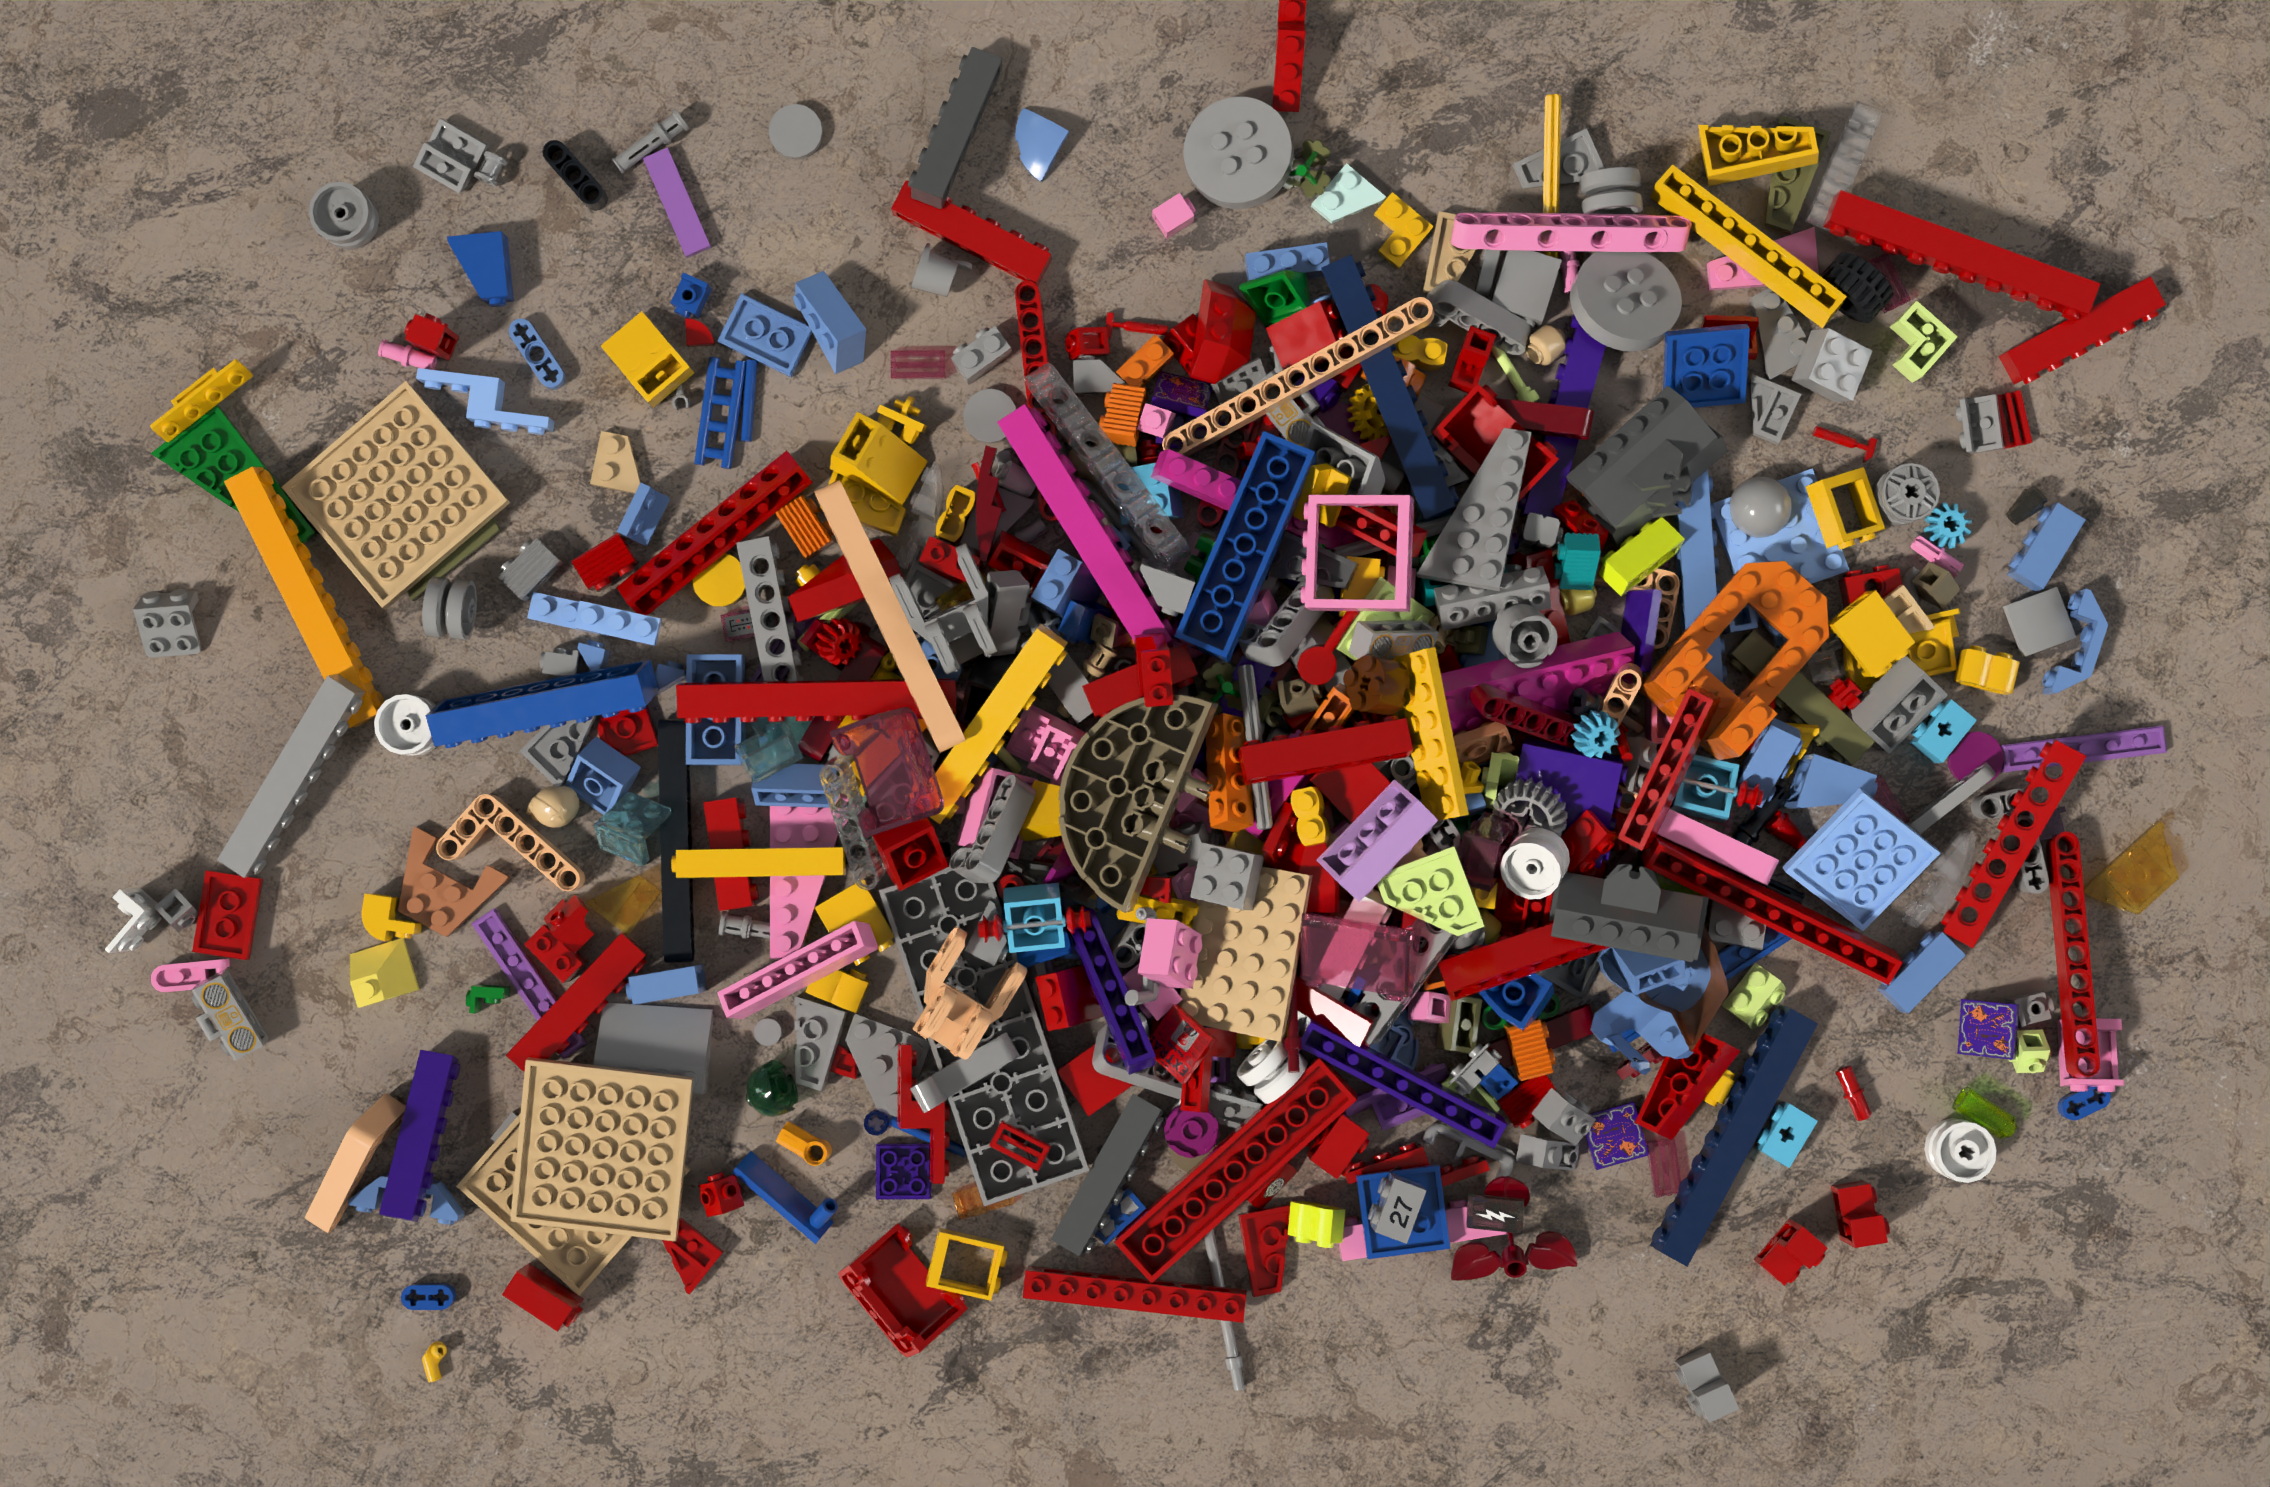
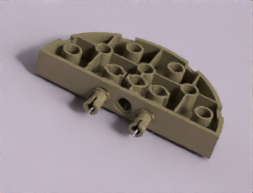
M1173 695V705L1146 707L1144 698L1125 703L1098 720L1099 722L1085 733L1074 748L1066 764L1059 790V825L1065 849L1080 877L1089 884L1100 898L1124 913L1134 910L1160 845L1163 843L1181 851L1183 854L1189 847L1185 844H1190L1191 837L1170 829L1169 823L1184 791L1203 799L1205 802L1210 794L1202 790L1212 792V784L1192 777L1190 772L1218 707L1216 702L1194 696Z

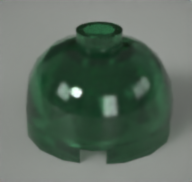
M770 1060L755 1068L748 1077L746 1085V1100L748 1104L757 1112L767 1117H777L795 1109L793 1105L798 1103L799 1099L792 1075L789 1074L786 1077L782 1070L785 1066L777 1060Z

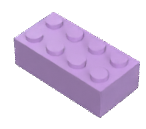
M1394 779L1316 861L1360 902L1385 875L1391 872L1395 864L1404 855L1408 854L1425 834L1430 832L1438 819Z

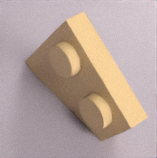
M601 431L590 482L591 485L633 494L636 493L641 482L637 463L632 452V444L628 436Z
M1899 585L1882 598L1909 634L1923 630H1932L1935 627L1904 585Z

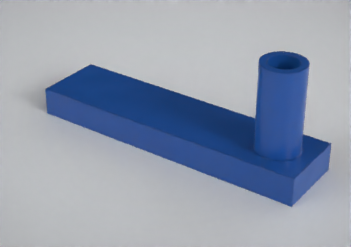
M752 1151L732 1171L736 1177L814 1244L819 1241L834 1223L830 1218L838 1209L835 1200L826 1198L817 1208Z

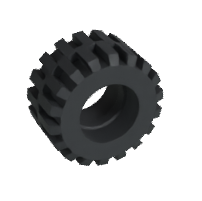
M1841 252L1821 274L1823 279L1847 296L1839 311L1859 322H1871L1894 295L1893 289L1886 277L1869 261L1853 253Z

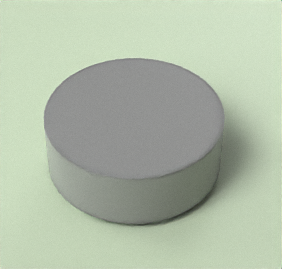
M773 1018L762 1019L754 1028L755 1039L764 1046L776 1044L781 1039L783 1033L781 1024Z

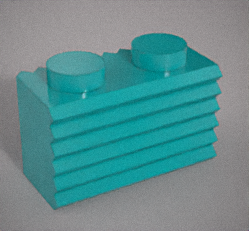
M1568 532L1565 534L1564 543L1558 544L1557 558L1560 560V563H1555L1553 570L1554 579H1558L1559 589L1593 590L1601 553L1598 534L1592 535L1590 533L1587 535L1586 533L1575 534L1574 532L1572 534Z

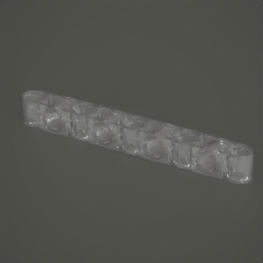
M1046 363L1025 376V382L1030 392L1161 566L1168 570L1191 555L1190 547L1055 367L1051 363ZM1059 398L1065 403L1056 404L1053 399ZM1093 441L1097 444V446L1089 447L1085 444V442ZM1123 483L1129 486L1130 489L1122 490L1117 485ZM1150 527H1159L1162 530V533H1153L1150 530Z

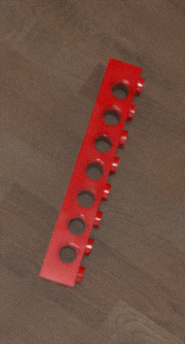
M786 450L618 585L617 589L626 603L636 613L648 616L813 482Z
M2054 739L2052 744L2047 741L2039 754L2043 758L2038 768L2032 766L2025 778V781L2029 782L2024 792L2021 790L2017 791L2011 802V805L2015 806L2009 816L2004 814L1996 827L2001 830L1995 840L1989 839L1982 851L1987 855L1982 863L1976 861L1968 875L1972 877L1968 887L1962 885L1955 897V900L1958 901L1954 911L1948 909L1941 921V924L1945 925L1943 928L1945 934L1971 948H1974L2086 758L2085 754L2057 739ZM2053 762L2059 763L2062 766V773L2056 778L2047 776L2045 772L2047 765ZM2036 787H2044L2048 791L2047 798L2042 802H2037L2031 797V792ZM2020 812H2031L2034 816L2033 822L2027 826L2019 824L2017 816ZM2008 835L2017 836L2020 840L2019 846L2013 850L2005 848L2003 845L2004 838ZM1994 859H2000L2004 861L2006 867L2001 873H1993L1989 869V863ZM1980 883H1987L1992 890L1988 896L1980 897L1975 893V887ZM1965 907H1973L1978 914L1974 920L1968 921L1962 918L1961 911Z
M1038 1266L1027 1267L1023 1288V1298L1240 1323H1244L1247 1293L1245 1289L1155 1280L1151 1284L1146 1278Z

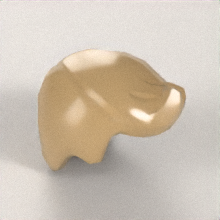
M549 786L542 789L531 799L526 813L531 815L533 821L551 828H558L570 823L577 815L580 802L577 793L572 788L567 786Z

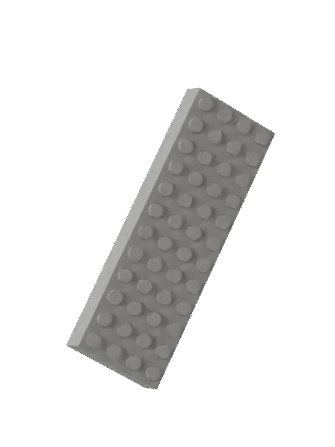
M947 867L902 891H899L895 885L879 890L920 1015L926 1007V1003H924L926 972L946 938L956 926L967 932L965 947L944 982L959 989L981 1004H986L1006 969L1018 962L1016 952L1009 953L1008 951L1003 963L997 961L994 966L964 951L990 900L996 902L1002 923L1005 921L1001 910L1003 906L995 882L989 884L973 883L950 869V867ZM1026 976L1003 1015L989 1025L976 1046L978 1048L1000 1034L1007 1032L1020 1056L948 1098L984 1206L1088 1172L1090 1169ZM930 1037L928 1038L938 1070L960 1058L950 1053V1050ZM1002 1120L1051 1145L1039 1171L989 1146ZM1003 1129L1002 1133L1042 1153L1043 1148ZM1000 1138L997 1143L1036 1163L1039 1159Z

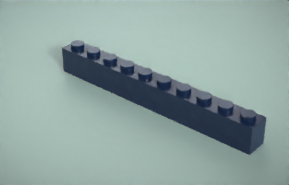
M1351 254L1321 267L1348 334L1383 316L1381 310L1376 312L1374 310L1372 302L1376 301L1371 286H1364L1361 277L1366 276L1360 260L1355 262ZM1370 333L1365 337L1364 343L1375 345L1379 340V336L1376 333ZM1393 344L1360 362L1424 519L1428 522L1453 512L1456 509L1455 502L1460 500L1454 486L1448 487L1444 477L1449 476L1443 460L1437 462L1434 452L1438 451V447L1433 435L1427 437L1423 427L1427 426L1428 423L1423 411H1416L1413 402L1418 399L1412 385L1407 387L1405 385L1403 377L1407 375L1402 360H1395L1392 352L1396 351L1397 348Z
M1781 1004L1770 1015V1023L1765 1032L1759 1036L1756 1043L1757 1047L1752 1056L1746 1060L1743 1067L1744 1071L1739 1080L1734 1083L1727 1103L1719 1110L1713 1129L1706 1134L1704 1145L1700 1153L1694 1157L1691 1164L1692 1168L1687 1177L1681 1181L1677 1196L1667 1207L1663 1222L1653 1233L1650 1246L1687 1267L1818 1023L1797 1011Z

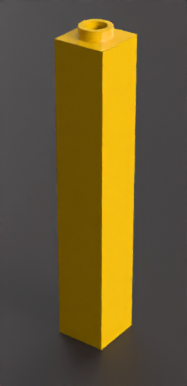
M845 847L676 850V856H672L671 859L672 872H676V878L846 875Z

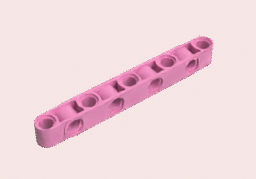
M1464 212L1458 213L1455 216L1451 243L1461 249L1681 252L1686 249L1692 223L1682 216Z

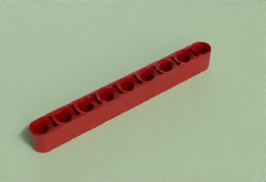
M1023 281L1015 289L1027 405L1032 409L1034 408L1036 398L1044 396L1048 399L1047 405L1044 408H1036V410L1040 411L1046 422L1050 424L1051 434H1054L1058 439L1042 295L1034 282ZM1026 290L1035 291V297L1030 301L1022 300V294ZM1028 317H1037L1038 324L1035 327H1025V321ZM1033 343L1041 344V351L1036 355L1028 353V348ZM1035 370H1043L1045 372L1044 378L1039 382L1031 380V374ZM1037 487L1041 515L1049 523H1059L1056 516L1050 517L1046 514V509L1049 505Z
M2065 831L2052 836L2047 841L2046 855L2065 1064L2067 1072L2072 1077L2080 1079L2091 1077L2098 1073L2100 1057L2080 843L2075 834ZM2059 839L2063 840L2066 843V852L2062 851L2059 848ZM2062 866L2069 870V879L2062 876ZM2064 893L2071 897V906L2065 904L2063 900ZM2067 921L2072 922L2075 927L2073 934L2066 929ZM2069 948L2076 951V961L2070 959L2068 955ZM2072 975L2079 979L2080 985L2078 989L2074 988L2071 984ZM2075 1003L2079 1004L2082 1008L2080 1017L2074 1013L2073 1006ZM2078 1030L2084 1034L2085 1041L2083 1044H2080L2076 1039ZM2080 1058L2084 1059L2087 1063L2086 1072L2081 1071L2079 1068Z

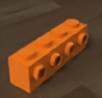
M1225 713L1213 717L1206 733L1207 783L1213 785L1212 792H1208L1210 794L1208 812L1211 828L1238 832L1254 826L1252 784L1244 786L1238 756L1240 747L1244 746L1246 742L1244 718Z

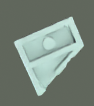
M1346 163L1330 182L1329 186L1325 188V192L1314 200L1311 207L1332 224L1348 215L1359 213L1374 204L1383 203L1386 196Z

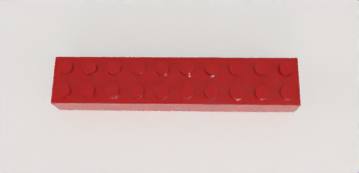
M1316 1056L1308 1063L1302 1076L1287 1092L1275 1101L1263 1104L1262 1109H1257L1116 1237L1114 1243L1152 1284L1357 1100L1358 1094L1329 1062Z

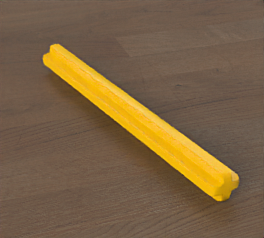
M1548 94L1545 97L1543 213H1559L1561 95ZM1542 251V254L1554 258L1558 257V251Z

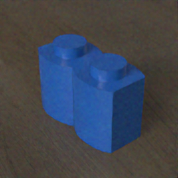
M1071 599L1058 630L1064 633L1063 638L1068 641L1079 643L1080 640L1087 644H1093L1094 640L1090 639L1094 615L1099 613L1111 618L1113 610L1097 602Z

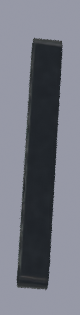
M685 718L659 719L658 765L663 956L665 963L693 962L695 956L693 878H676V872H672L671 859L672 856H676V850H692L690 765H686Z

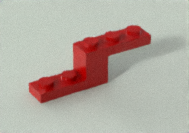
M1279 0L1272 108L1276 111L1299 112L1307 0Z
M1212 1027L1205 1028L1217 1040L1188 1081L1182 1083L1181 1111L1208 1113L1212 1057L1235 1058L1236 1032Z
M898 1043L897 1126L900 1129L930 1128V1181L933 1184H945V1177L949 1176V1160H945V1149H949V1132H945V1121H949L950 1116L949 1104H945L944 1101L923 1113L917 1100L912 1098L913 1093L910 1090L917 1083L916 1077H912V1066H916L917 1063L916 1049L912 1050V1045L909 1043Z
M1409 1142L1401 1145L1398 1152L1392 1154L1389 1151L1378 1153L1373 1156L1374 1160L1366 1163L1363 1160L1355 1161L1345 1176L1348 1184L1357 1182L1356 1175L1389 1171L1397 1167L1404 1169L1428 1166L1429 1162L1425 1150L1421 1144L1416 1145L1415 1142ZM1472 1155L1462 1159L1463 1164L1452 1167V1164L1441 1166L1442 1187L1489 1171L1487 1160L1484 1157L1478 1158V1155Z

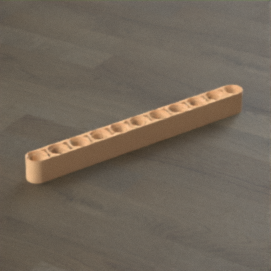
M1424 297L1414 298L1186 423L1164 437L1162 443L1163 450L1170 449L1171 443L1174 440L1180 439L1183 442V447L1177 453L1188 457L1428 326L1434 318L1431 302ZM1417 307H1427L1429 309L1428 314L1424 318L1415 317L1413 313ZM1393 320L1403 321L1404 325L1400 331L1393 332L1389 330V325ZM1376 333L1379 336V340L1375 345L1364 343V339L1368 334ZM1344 347L1354 348L1352 357L1348 359L1340 357V351ZM1320 360H1327L1330 363L1328 370L1325 372H1317L1315 370V366ZM1295 374H1304L1305 380L1301 385L1294 386L1291 384V378ZM1274 386L1279 387L1280 395L1276 399L1267 398L1268 389ZM1254 400L1256 402L1255 409L1249 413L1243 412L1244 402ZM1224 413L1231 414V422L1226 426H1220L1218 423L1219 417ZM1200 426L1207 427L1206 436L1203 439H1196L1194 436L1195 430Z
M840 480L814 491L937 749L941 753L965 742L966 740Z

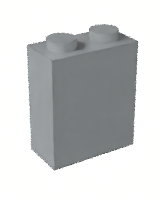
M1506 250L1490 301L1524 319L1531 328H1534V326L1539 327L1543 322L1562 260L1535 251Z

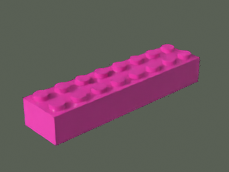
M1618 631L1556 646L1551 656L1548 654L1542 660V664L1533 668L1518 667L1508 658L1441 673L1453 736L1461 731L1468 732L1479 728V726L1486 722H1495L1485 718L1469 700L1472 689L1478 684H1489L1564 711L1569 709V697L1577 688L1600 693L1604 698L1620 667L1627 663L1634 664L1635 646ZM1624 674L1622 676L1623 681L1632 684L1633 674Z

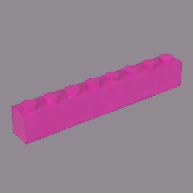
M1170 449L1159 453L1151 474V478L1227 511H1229L1241 484V480ZM1292 516L1286 531L1303 539V532L1308 530V520L1301 521ZM1319 522L1318 543L1324 544L1325 549H1330L1331 552H1333L1335 547L1363 540L1337 525L1328 527Z

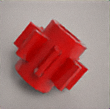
M1838 677L1829 685L1833 691L1828 697L1840 710L1846 707L1853 710L1862 702L1858 696L1863 691L1850 677L1845 681Z

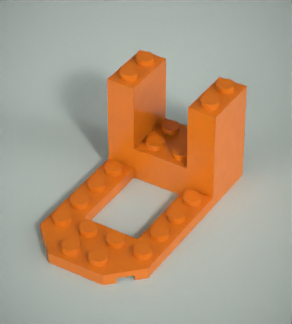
M1785 561L1746 563L1653 666L1651 671L1645 675L1638 691L1671 720L1674 719L1688 687L1698 686L1721 697V701L1700 745L1717 760L1740 757L1778 714L1768 705L1829 637L1827 597ZM1748 604L1788 640L1737 696L1705 668V665L1713 657L1706 650Z

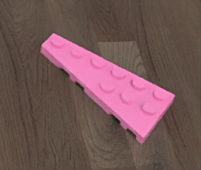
M839 793L837 808L770 806V848L836 847V842L853 794ZM826 875L770 876V959H782L803 948L814 907L817 905Z

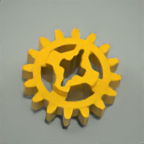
M1367 384L1355 390L1356 396L1349 399L1353 406L1347 408V411L1353 415L1348 421L1355 422L1356 425L1353 431L1360 430V439L1362 440L1368 438L1371 441L1384 436L1391 438L1370 385Z

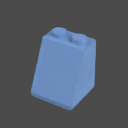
M1058 549L1035 588L1031 599L1034 604L1063 619L1071 599L1096 602L1102 590L1083 562Z
M1816 754L1803 755L1798 761L1788 791L1791 796L1785 801L1783 807L1796 809L1844 804L1859 788L1873 798L1878 787V783L1875 782L1877 775Z

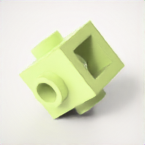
M2043 1029L2018 1030L2016 1060H2009V1062H2013L2016 1073L2044 1072L2046 1063L2051 1058V1049Z

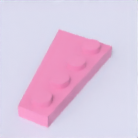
M1815 227L1773 240L1819 275ZM1728 256L1707 263L1709 291L1766 286Z

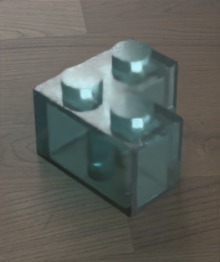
M757 717V722H749L754 736L734 746L745 772L754 784L769 778L776 772L793 765L803 758L794 734L784 721L769 722L768 717Z

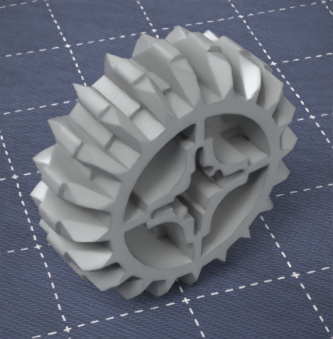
M1531 777L1526 782L1522 778L1516 780L1515 783L1511 781L1506 787L1501 789L1494 801L1492 816L1496 818L1495 825L1501 827L1500 834H1507L1509 842L1514 840L1520 832L1529 828H1544L1561 837L1562 832L1567 826L1568 812L1564 810L1566 803L1559 801L1560 794L1552 793V786L1544 787L1542 780L1535 784Z

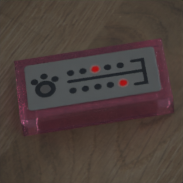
M750 609L720 615L725 642L755 637ZM775 613L767 617L766 624L769 628H774L778 625L777 614Z

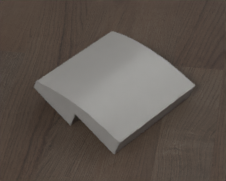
M439 118L429 142L423 143L413 167L454 191L462 193L480 166L484 153L490 145L446 119Z
M2058 587L2003 606L2022 657L2077 638Z

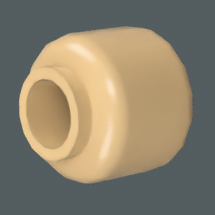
M1551 325L1540 327L1528 337L1525 349L1528 358L1535 364L1545 366L1551 364L1564 354L1566 336L1561 329Z

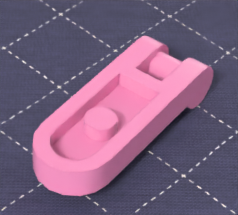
M230 959L161 965L152 972L151 983L160 992L192 990L196 984L209 978V969L216 968L217 974L230 967Z

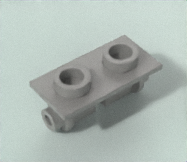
M1489 1042L1485 1046L1479 1043L1469 1054L1472 1060L1466 1066L1460 1063L1449 1074L1453 1079L1448 1084L1451 1085L1455 1081L1458 1084L1455 1089L1462 1096L1466 1093L1470 1094L1482 1081L1475 1073L1478 1069L1487 1076L1500 1063L1499 1059L1502 1056L1495 1049L1491 1052L1487 1049L1490 1045Z

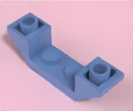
M2085 588L2076 591L2068 602V608L2070 609L2068 616L2088 623V626L2083 628L2080 635V641L2082 642L2080 650L2075 653L2072 659L2071 666L2074 668L2071 670L2062 666L2051 667L2045 673L2042 680V685L2044 686L2043 694H2056L2092 676L2108 623L2092 591Z
M588 640L587 645L578 643L577 648L590 671L606 668L610 651L603 649V643ZM667 661L666 665L658 664L655 677L659 691L655 696L686 679V671L682 670V664Z
M389 1173L380 1176L351 1197L348 1205L357 1206L356 1210L360 1212H373V1209L381 1207ZM433 1180L431 1188L426 1189L424 1199H430L431 1195H433L430 1217L437 1218L438 1223L454 1225L455 1221L464 1218L465 1212L443 1181Z

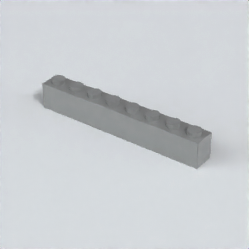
M339 674L326 677L217 861L243 878L255 874L258 875L263 870L267 862L264 859L269 851L272 852L279 844L280 838L278 836L282 829H286L291 824L294 815H292L296 806H300L306 799L308 786L310 783H314L320 776L322 771L320 766L323 761L328 760L333 754L335 741L347 731L349 727L347 721L350 716L355 714L362 706L363 700L361 698L365 691Z

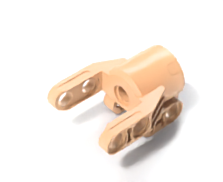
M956 926L946 938L926 972L924 994L926 1007L912 1029L923 1038L930 1037L945 1046L954 1056L967 1060L989 1025L1003 1015L1027 974V968L1016 962L1012 967L1006 969L986 1004H981L959 989L944 982L965 947L967 932Z

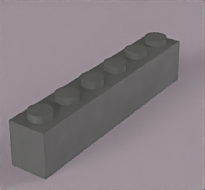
M971 47L968 56L964 54L959 65L960 75L958 79L954 77L949 88L950 98L948 102L943 101L939 110L940 121L938 125L933 124L928 137L931 140L928 148L923 147L918 160L920 167L917 172H912L908 182V186L911 187V198L941 210L1002 71L1001 57L975 47Z
M1132 1094L1053 1234L1052 1241L1079 1257H1084L1086 1253L1090 1254L1097 1243L1095 1236L1098 1230H1104L1111 1218V1215L1108 1213L1112 1205L1117 1206L1125 1192L1122 1190L1127 1180L1131 1181L1138 1170L1136 1163L1139 1157H1145L1152 1145V1142L1149 1141L1154 1131L1158 1133L1165 1122L1163 1117L1165 1111Z

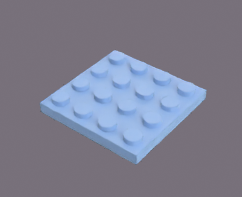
M1813 468L1778 480L1790 495L1792 511L1787 524L1772 536L1755 538L1746 535L1734 525L1730 514L1729 503L1731 497L1713 503L1715 506V518L1713 520L1733 576L1746 563L1777 561L1787 562L1811 584L1850 571L1842 549L1839 550L1838 545L1826 548L1806 490V486L1817 482Z
M1859 788L1783 866V869L1805 888L1860 930L1864 931L1929 866L1940 852L1935 846Z

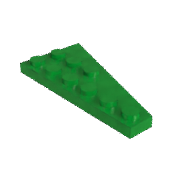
M219 405L209 410L170 442L163 443L150 453L238 512L239 510L224 481L252 466L263 467L272 476L274 481L272 486L276 494L283 498L286 504V509L284 510L288 518L295 522L299 531L297 535L301 543L304 544L317 534L310 522L281 488L282 486Z

